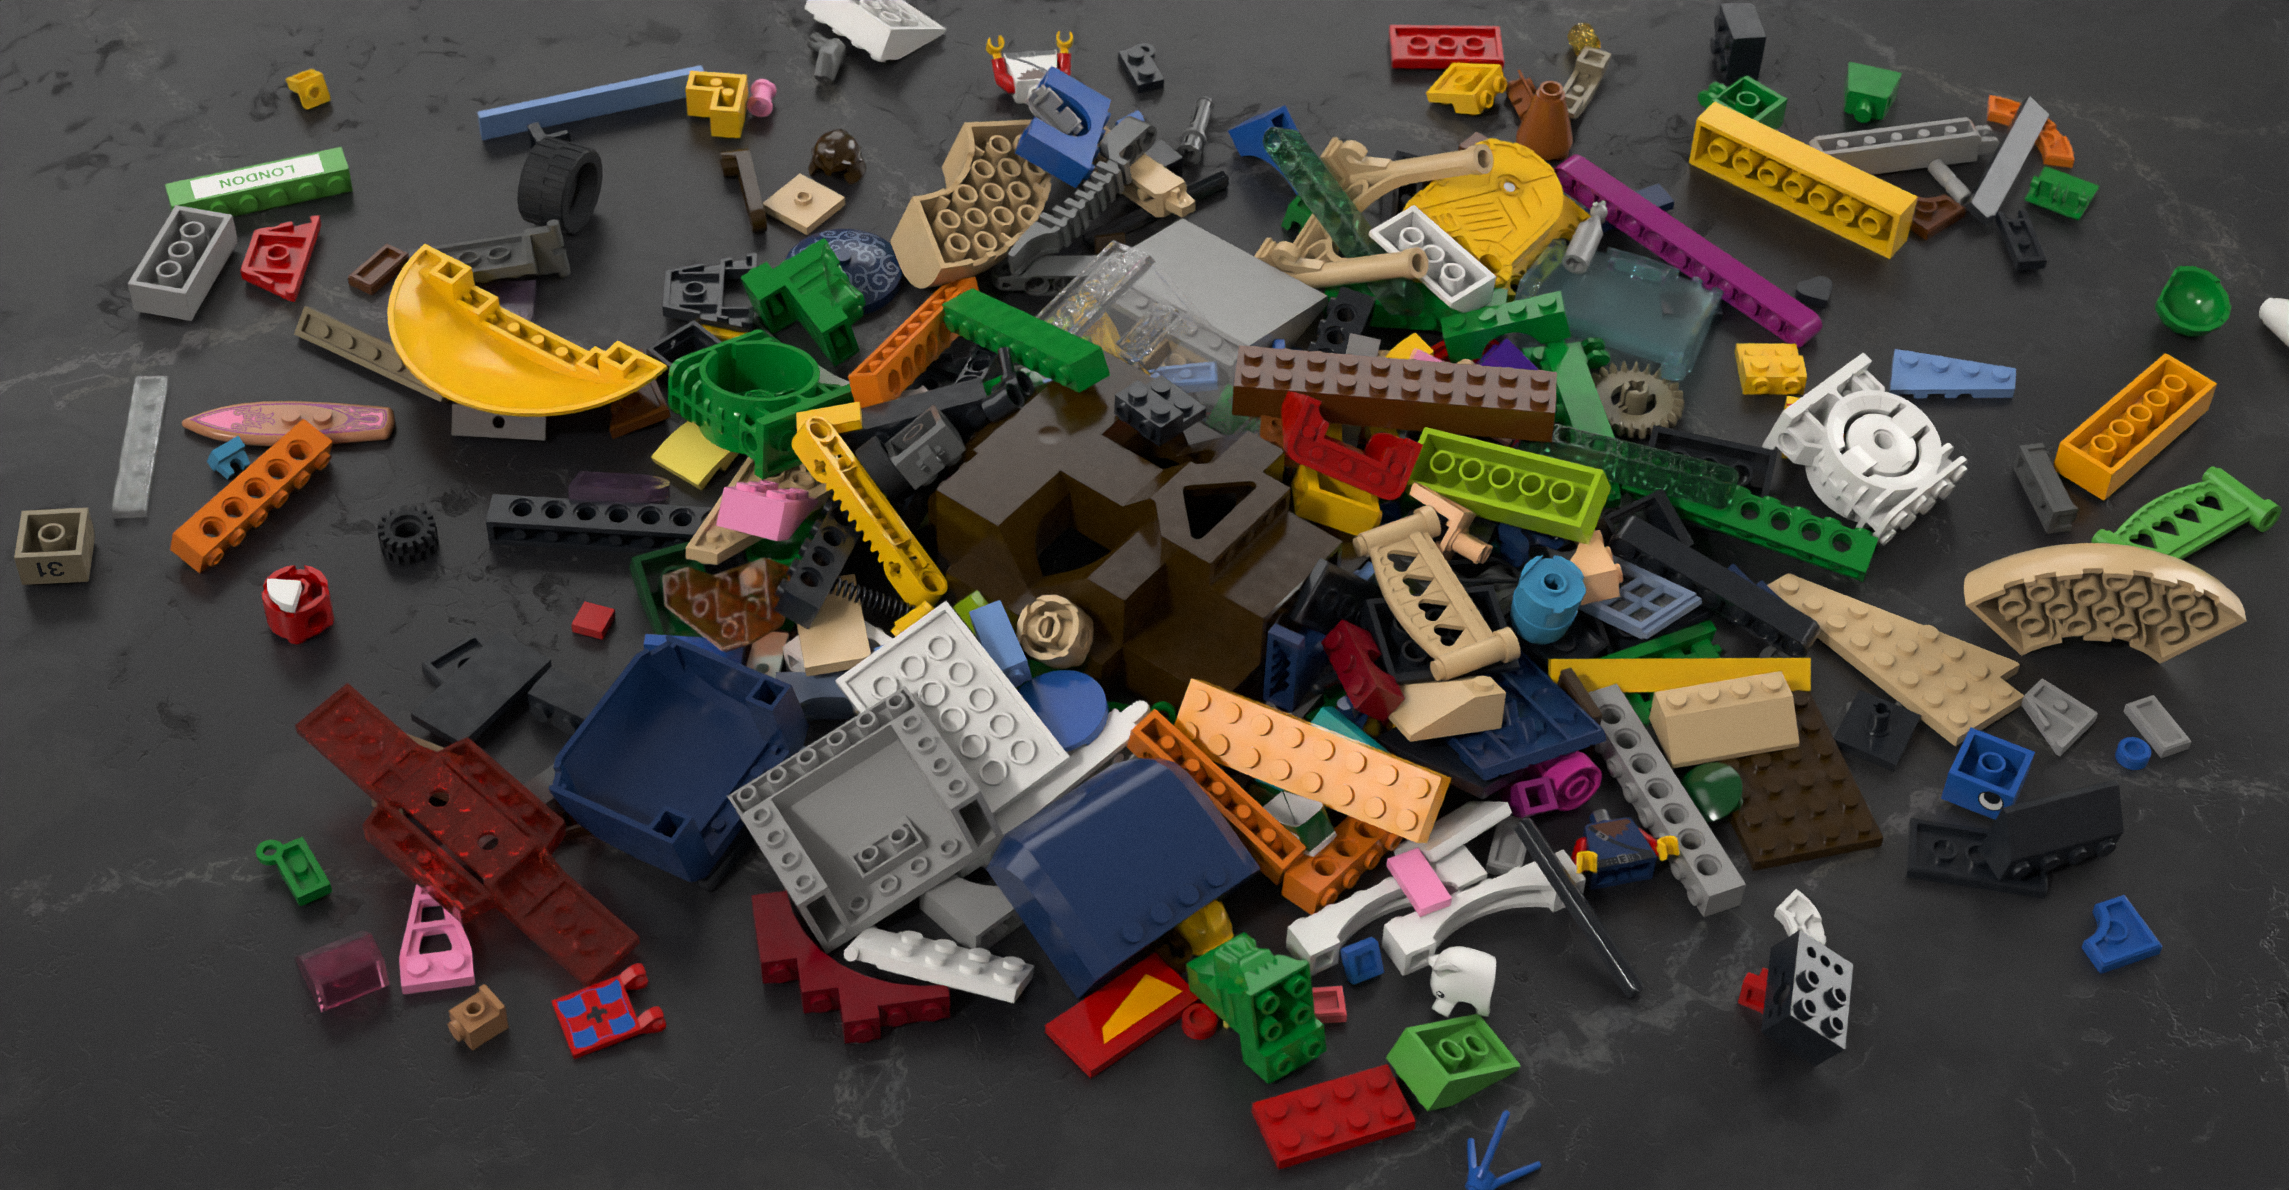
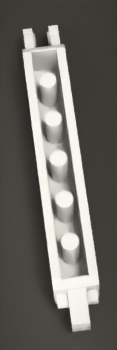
M1140 700L1128 706L1122 712H1119L1116 708L1108 714L1104 729L1089 745L1083 744L1074 750L1066 752L1070 756L1069 762L996 814L994 818L1003 835L1112 764L1137 759L1138 757L1127 748L1131 730L1151 712L1149 704L1144 702V700ZM998 847L958 871L957 875L963 878L981 866L986 869Z

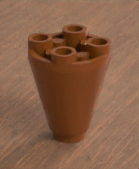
M1545 81L1540 85L1516 133V143L1530 148L1543 160L1566 159L1573 144L1565 92L1562 85L1556 81Z

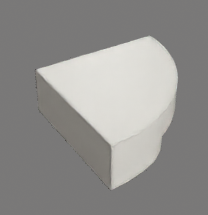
M267 579V590L270 599L279 605L281 610L295 613L302 591L301 581Z

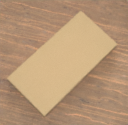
M855 574L837 577H841L842 582L847 579L848 584L853 582L854 586L857 585ZM838 582L833 594L830 595L828 593L809 629L797 624L806 677L850 670L871 655L860 597L856 604L854 602L857 589L851 601L848 600L851 587L846 597L842 599L845 588L844 584L839 596L836 597Z

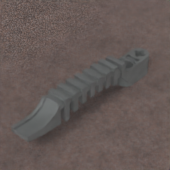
M1127 116L1105 135L1100 143L1099 152L1102 157L1109 161L1107 163L1099 161L1096 164L1098 172L1094 171L1090 175L1093 183L1087 180L1083 184L1086 192L1078 189L1074 193L1077 201L1068 197L1064 201L1067 209L1056 205L1052 209L1055 217L1042 212L1039 215L1041 223L1035 222L1018 239L1008 253L1012 275L1018 277L1032 261L1043 255L1059 253L1063 246L1068 247L1072 244V237L1077 238L1081 235V228L1085 230L1090 226L1089 220L1094 221L1098 217V211L1103 212L1107 208L1106 203H1112L1116 199L1115 194H1121L1125 190L1124 184L1128 185L1132 182L1130 166L1153 146L1157 137L1156 127L1132 116Z

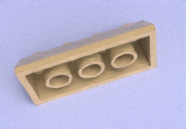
M1782 671L1654 692L1649 719L1671 769L1799 747L1794 699Z

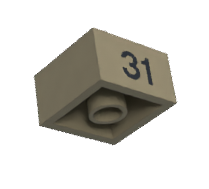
M88 507L21 511L14 559L22 585L89 582L95 531Z

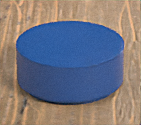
M2136 737L2122 739L2118 743L2115 752V758L2118 763L2130 770L2145 768L2151 757L2150 746L2142 739Z

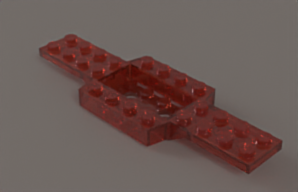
M348 683L295 725L296 732L377 803V806L362 824L365 839L462 925L496 908L585 987L598 982L640 944V938L635 932L571 878L553 858V852L566 835L565 821L468 737L438 752L417 744ZM442 792L449 796V801L445 806L434 807L429 803L430 797L435 793ZM404 808L406 812L412 815L431 834L454 852L456 856L470 866L484 879V886L398 810ZM485 835H493L498 839V844L491 850H483L478 846V841Z

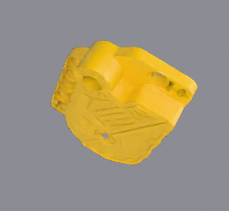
M1490 138L1475 143V145H1487L1493 154V167L1489 173L1432 180L1425 189L1420 190L1407 202L1403 211L1413 205L1421 210L1496 276L1494 288L1508 289L1509 303L1529 298L1563 265L1562 259L1568 247L1562 245L1559 238H1564L1571 242L1578 225L1588 220L1591 216L1573 200L1563 195L1562 186L1554 169L1549 163L1547 164L1540 156L1534 153L1533 150L1516 142L1511 143ZM1378 244V249L1381 254L1388 253ZM1547 253L1552 255L1555 258L1556 262L1552 263L1547 261L1544 258L1543 254ZM1527 269L1537 271L1540 278L1531 277L1527 273ZM1411 279L1415 283H1422L1418 279ZM1515 284L1520 286L1523 290V294L1514 292L1511 289L1510 285Z

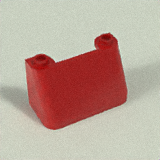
M1292 391L1287 392L1281 408L1284 450L1289 459L1382 499L1393 500L1402 495L1423 444L1408 438L1403 439L1389 433L1379 432L1370 437L1363 451L1326 435L1330 423L1325 421L1320 415L1319 407L1322 401Z

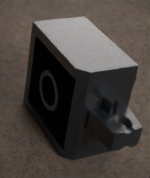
M1749 2L1720 4V8H1718L1717 15L1714 18L1715 37H1712L1710 41L1711 53L1715 54L1717 58V70L1722 72L1725 83H1734L1744 76H1749L1758 81L1766 43V34L1755 5Z

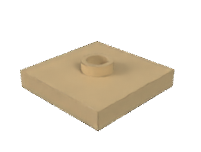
M798 174L764 201L763 205L765 213L805 235H809L845 205V197L802 174Z

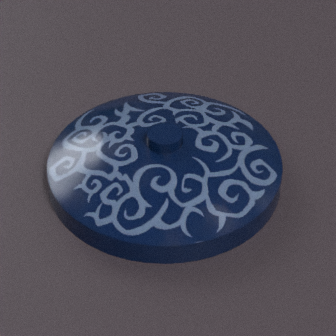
M832 229L808 236L798 242L785 258V260L790 259L805 250L809 245L825 238L840 261V266L848 276L850 284L861 291L866 304L863 307V315L872 313L892 301L899 292L903 281V272L892 245L873 233L857 229Z

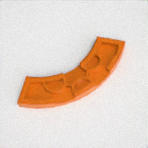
M1989 95L1987 121L2009 126L2021 103ZM2048 118L2035 141V145L2042 154L2043 164L2072 168L2074 163L2072 146L2068 138L2062 136L2056 129L2057 125Z

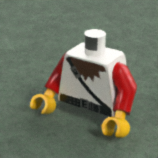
M1060 31L1057 32L1056 44L1060 48V53H1057L1056 49L1004 53L1002 57L1001 52L1005 44L1003 37L1000 35L998 37L999 47L992 46L990 37L987 41L986 51L993 55L991 63L996 84L1008 94H1012L1016 103H1026L1034 90L1036 91L1038 83L1051 65L1067 75H1071V54L1068 53L1073 45V34L1071 31L1070 39L1067 42H1062L1060 40Z

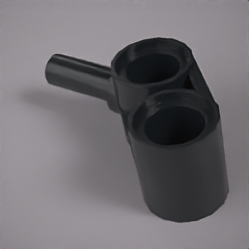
M1002 347L997 351L1003 373L1001 382L994 385L992 393L982 399L983 411L989 420L994 423L1022 409L1029 397L1035 392L1030 377L1023 371L1018 370L1015 372L1009 347Z

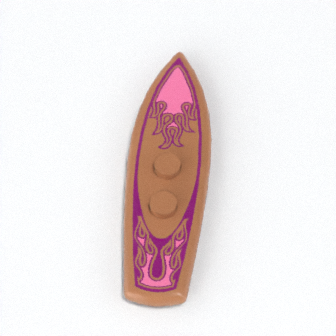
M262 401L235 404L205 411L184 419L182 426L199 435L218 441L228 442L239 436L245 445L273 446L304 418L332 440V444L387 440L394 429L395 416L393 409L390 407L307 401Z

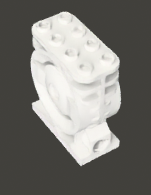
M1862 353L1781 413L1762 447L1771 450L1779 449L1794 464L1805 465L1809 483L1822 502L1839 515L1858 522L1856 528L1867 529L1871 526L1875 530L1873 536L1878 538L1877 544L1881 543L1884 546L1897 533L1895 530L1899 527L1905 530L1916 519L1915 515L1920 512L1924 515L1935 505V499L1940 497L1943 500L1955 489L1956 486L1953 482H1957L1968 470L1965 467L1967 459L1964 456H1960L1954 462L1948 459L1954 447L1950 443L1941 446L1940 436L1934 425L1918 407L1900 396L1885 392V387L1867 371L1872 360ZM1843 431H1847L1843 438ZM1844 448L1845 453L1841 454L1840 451Z

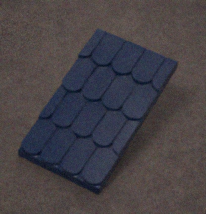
M1521 650L1520 657L1517 659L1520 666L1518 671L1477 675L1491 677L1506 692L1501 729L1440 737L1484 781L1498 777L1499 774L1504 775L1529 767V764L1535 765L1559 757L1560 754L1565 755L1590 747V744L1596 745L1607 741L1604 729Z

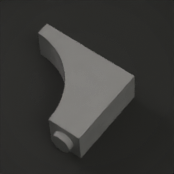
M955 874L920 895V909L967 949L982 948L988 950L1024 923L998 886L976 884L962 879Z

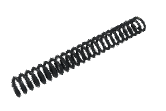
M841 577L836 579L829 592L830 595L833 594L839 582L836 592L837 597L845 584L842 599L846 597L851 587L848 598L851 601L857 589L854 601L856 604L864 590L860 603L861 606L864 605L870 593L867 608H869L876 595L873 611L876 610L882 598L879 613L882 612L888 600L885 615H888L894 603L891 617L895 616L896 610L901 604L897 619L901 618L906 606V614L916 608L915 605L904 604L902 600L897 602L896 598L891 600L890 596L885 598L884 593L879 595L878 591L874 593L872 589L867 591L866 587L861 588L859 584L854 586L853 582L848 584L847 579L842 582Z

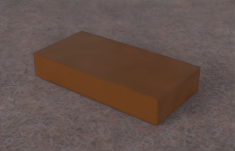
M386 243L348 276L349 285L374 295L402 270L409 260V254Z

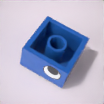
M1970 727L1948 773L1941 799L1996 820L2002 808L2015 805L2027 779L2035 752Z

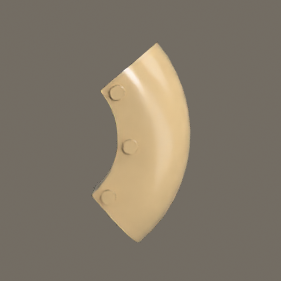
M1032 120L964 122L942 166L946 190L943 188L930 194L912 196L890 240L900 268L913 286L917 288L942 286L945 283L954 282L961 278L973 277L987 271L1004 260L1024 232L1037 222L1051 190V174L1015 154L1020 136Z
M2076 543L2037 548L1988 563L1969 572L1964 581L1966 606L2021 656L2045 646L2062 643V638L2083 636V640L2110 642L2112 638L2127 641L2130 647L2144 652L2161 664L2247 621L2240 599L2215 577L2176 557L2129 545Z

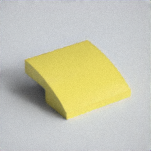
M687 421L660 445L651 458L659 466L702 491L717 470L721 469L725 472L739 453L714 445L703 436L699 426Z

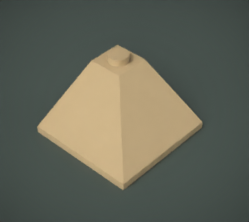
M1469 676L1453 678L1447 681L1440 680L1398 685L1405 700L1388 717L1410 742L1501 729L1506 692L1491 677Z

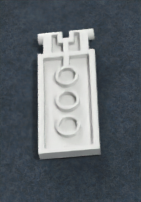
M875 925L863 930L844 951V957L848 961L859 960L877 965L878 969L1011 1003L1017 1000L1032 980L1034 965L1026 964L1024 960L1018 957L1008 956L1002 958L991 955L986 949L959 947L955 942L947 939L931 940L924 938L921 933L916 931H904L897 934L878 929Z

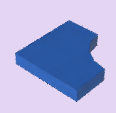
M2125 895L2095 904L2092 913L2097 921V931L2094 935L2084 940L2081 948L2100 974L2160 954L2163 946Z

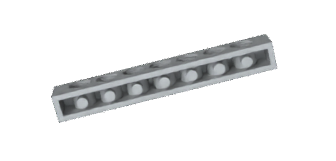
M1614 684L1588 692L1603 715L1600 726L1604 729L1607 740L1596 744L1595 751L1601 753L1607 763L1610 775L1616 778L1621 785L1625 799L1635 807L1642 826L1648 828L1655 839L1664 836H1675L1678 838L1680 855H1668L1667 860L1670 863L1674 877L1678 880L1680 879L1686 888L1691 904L1698 907L1703 917L1741 905L1746 886L1745 882L1619 686Z

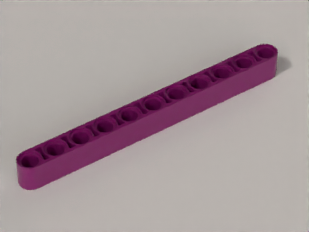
M1574 154L1554 168L1563 192L1591 209L1594 202L1600 203L1604 200L1608 210L1605 220L1714 294H1719L1721 299L1786 343L1796 344L1797 348L1802 347L1822 330V321L1814 311L1584 157Z

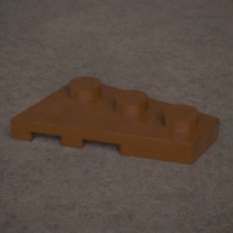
M642 348L638 349L639 352L644 354ZM656 379L641 389L611 402L612 422H610V433L612 439L671 417Z

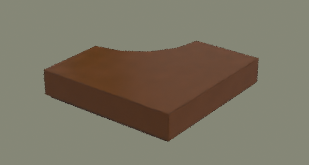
M1946 194L1930 198L1917 196L1910 230L1924 240H1928L1965 217L1966 208Z

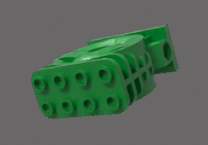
M761 329L680 357L672 363L668 375L669 408L674 413L681 414L686 421L693 422L699 426L703 436L714 445L728 451L745 454L755 461L754 475L762 480L803 464L792 448V439L796 435L794 427L797 425L796 413L854 402L850 383L842 387L837 384L820 383V369L813 357L801 349L781 343L778 339L770 337L767 332Z

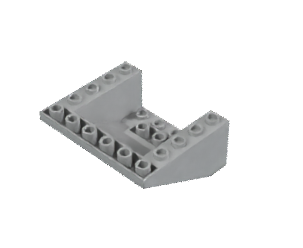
M1183 218L1103 264L1083 286L1085 295H1092L1110 317L1120 338L1136 321L1205 359L1207 363L1217 362L1218 387L1225 388L1227 384L1232 387L1234 385L1239 345L1272 348V341L1274 339H1285V348L1290 349L1329 303L1327 295Z
M906 686L727 796L826 954L998 847L1004 836L980 789Z

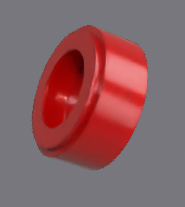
M1192 1004L1184 1010L1182 1014V1030L1188 1037L1204 1040L1215 1034L1218 1015L1206 1004Z

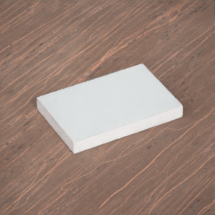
M1468 801L1434 823L1427 843H1416L1407 839L1393 850L1396 856L1419 848L1428 862H1436L1510 816L1512 811L1508 802Z

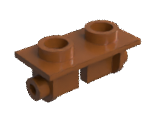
M1519 69L1517 71L1520 78L1507 82L1505 93L1522 122L1534 97L1533 94L1537 90L1531 78L1525 79Z

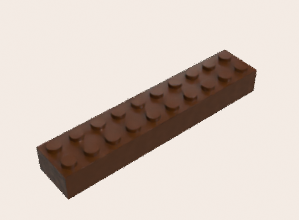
M1239 345L1233 385L1232 415L1248 417L1266 415L1281 418V408L1287 392L1292 391L1322 401L1319 407L1320 415L1330 424L1423 431L1424 427L1459 435L1552 442L1556 408L1557 372Z

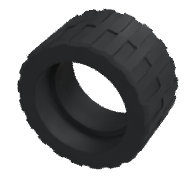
M551 136L539 140L529 152L520 174L517 203L522 219L542 227L547 226V222L550 220H558L561 232L569 235H574L582 230L594 213L602 188L603 166L598 152L595 149Z

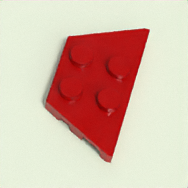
M311 216V223L293 226L292 221L276 227L254 230L240 269L242 279L288 301L296 302L321 228L320 216Z

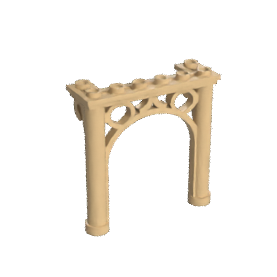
M1334 137L1320 156V159L1335 180L1293 244L1287 241H1281L1277 244L1271 237L1266 238L1254 257L1314 289L1402 277L1409 280L1423 278L1428 271V258L1421 248H1409L1401 252L1357 258H1341L1338 256V250L1345 232L1370 204L1386 193L1411 183L1469 174H1487L1493 167V154L1487 145L1477 144L1471 145L1465 150L1392 161L1386 158L1367 157L1365 155L1368 150L1361 143L1354 140H1348L1343 143L1338 137Z

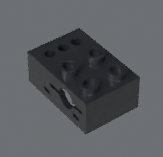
M1801 930L1772 946L1761 1033L1814 1066L1845 1050L1853 964ZM1787 984L1790 986V990L1782 1002V1006H1780L1778 1000L1781 993L1786 989Z

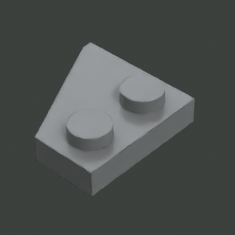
M2043 678L2024 695L2021 703L2024 710L2058 756H2061L2096 721L2098 715L2096 711Z

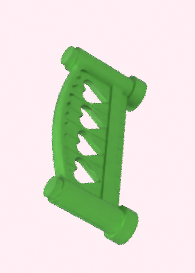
M2212 466L2204 473L2202 477L2203 482L2173 490L2150 501L2133 513L2116 532L2113 533L2105 529L2099 530L2093 536L2091 543L2129 545L2154 550L2182 560L2248 521L2260 532L2269 530L2279 519L2282 509L2271 499H2262L2223 469ZM2206 496H2213L2218 500L2221 510L2200 506L2196 502L2204 501ZM2186 508L2192 509L2196 512L2199 523L2177 518L2174 514H2181L2183 509ZM2162 521H2169L2174 525L2177 536L2156 531L2152 527L2160 526ZM2139 534H2147L2152 538L2155 549L2134 544L2130 540L2138 539Z

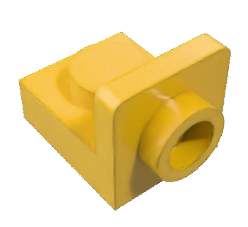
M314 69L285 78L289 89L298 93L302 106L305 109L313 108L331 100L323 74Z

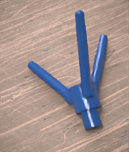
M1503 1111L1481 1166H1477L1474 1139L1469 1138L1467 1140L1469 1167L1468 1181L1465 1185L1467 1190H1494L1505 1183L1541 1168V1163L1537 1161L1498 1178H1495L1489 1171L1490 1163L1509 1118V1111Z

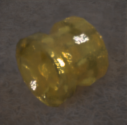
M1579 23L1568 32L1567 39L1573 47L1576 56L1579 57L1585 46L1600 49V39L1589 23Z

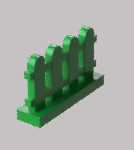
M1711 620L1598 659L1720 658L1719 655L1722 649L1719 644L1712 645L1711 643L1717 630ZM1623 692L1642 724L1647 728L1650 723L1649 717L1654 692H1647L1651 700L1646 702L1643 701L1638 692Z

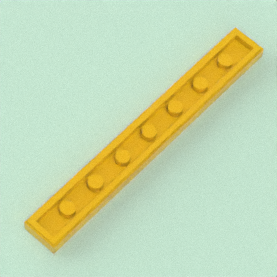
M1811 658L1548 659V676L1556 684H1558L1561 670L1572 668L1587 692L1617 684L1622 692H1658L1782 671L1791 691H1811Z

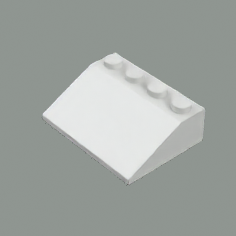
M807 0L804 8L814 15L813 18L815 20L828 24L833 28L832 31L834 33L846 36L851 40L853 46L865 49L871 53V58L879 62L899 60L943 35L946 28L903 0Z

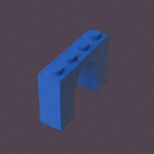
M1051 65L1038 83L1036 90L1043 84L1046 88L1050 86L1063 101L1057 110L1061 112L1068 106L1081 119L1080 124L1083 126V129L1075 136H1070L1034 117L1021 134L1015 154L1076 188L1082 179L1086 181L1089 179L1095 168V165L1092 163L1100 151L1097 145H1099L1106 132L1102 128H1104L1111 116V113L1108 112L1111 100Z

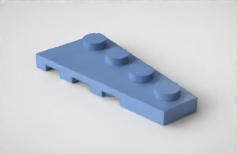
M1895 349L1892 358L1889 393L1900 396V394H1913L1914 398H1927L1928 394H1944L1945 398H1957L1961 394H1971L1973 398H2013L2016 368Z

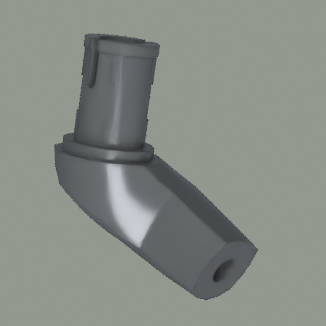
M813 33L810 37L817 40V43L808 39V47L819 53L814 77L821 83H833L839 68L845 61L846 46L838 38L828 39L820 33Z

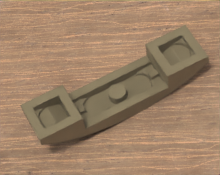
M1585 46L1576 60L1575 70L1563 87L1570 118L1575 119L1579 117L1590 103L1605 74L1612 53Z

